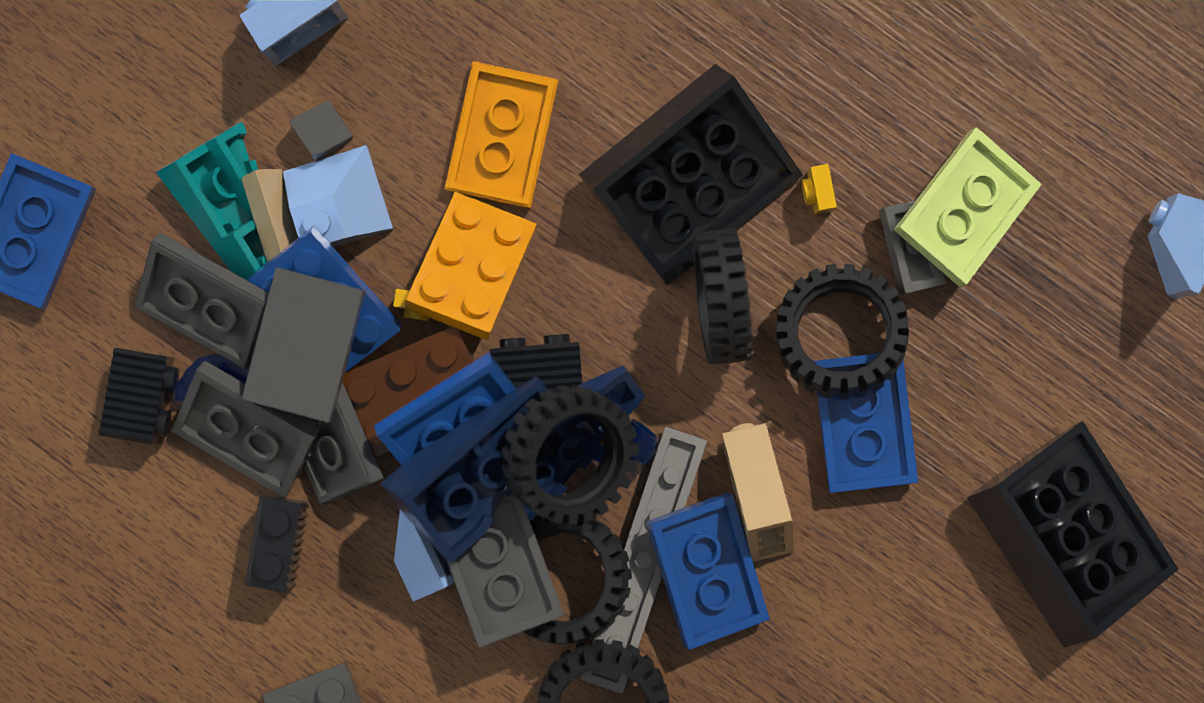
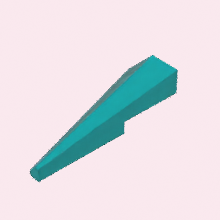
M241 121L159 169L156 173L228 269L247 280L249 276L265 265L267 260L241 180L242 177L250 172L258 170L256 160L250 161L243 140L247 131Z

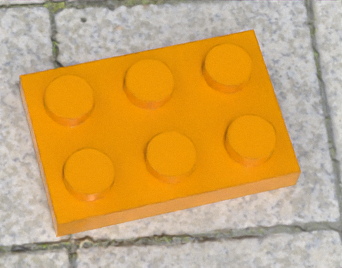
M455 192L406 298L405 308L488 340L534 235L537 224Z

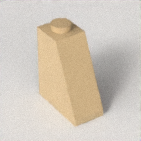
M752 423L735 426L730 432L722 433L724 452L752 561L755 562L793 553L792 518L766 423L756 426Z

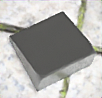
M329 100L289 121L316 161L353 138Z

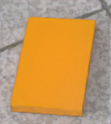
M473 61L445 191L531 209L559 80Z

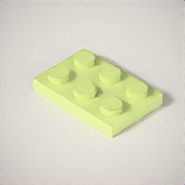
M975 127L969 130L894 228V231L961 287L967 285L1042 184Z

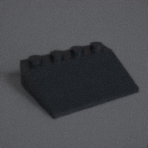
M716 64L578 174L666 285L670 284L693 265V235L695 233L738 229L803 176L736 78Z
M1083 421L1076 423L996 475L967 497L1063 647L1096 639L1179 570Z

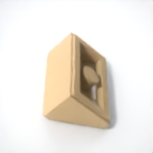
M282 169L254 170L241 178L267 262L298 239L289 209Z

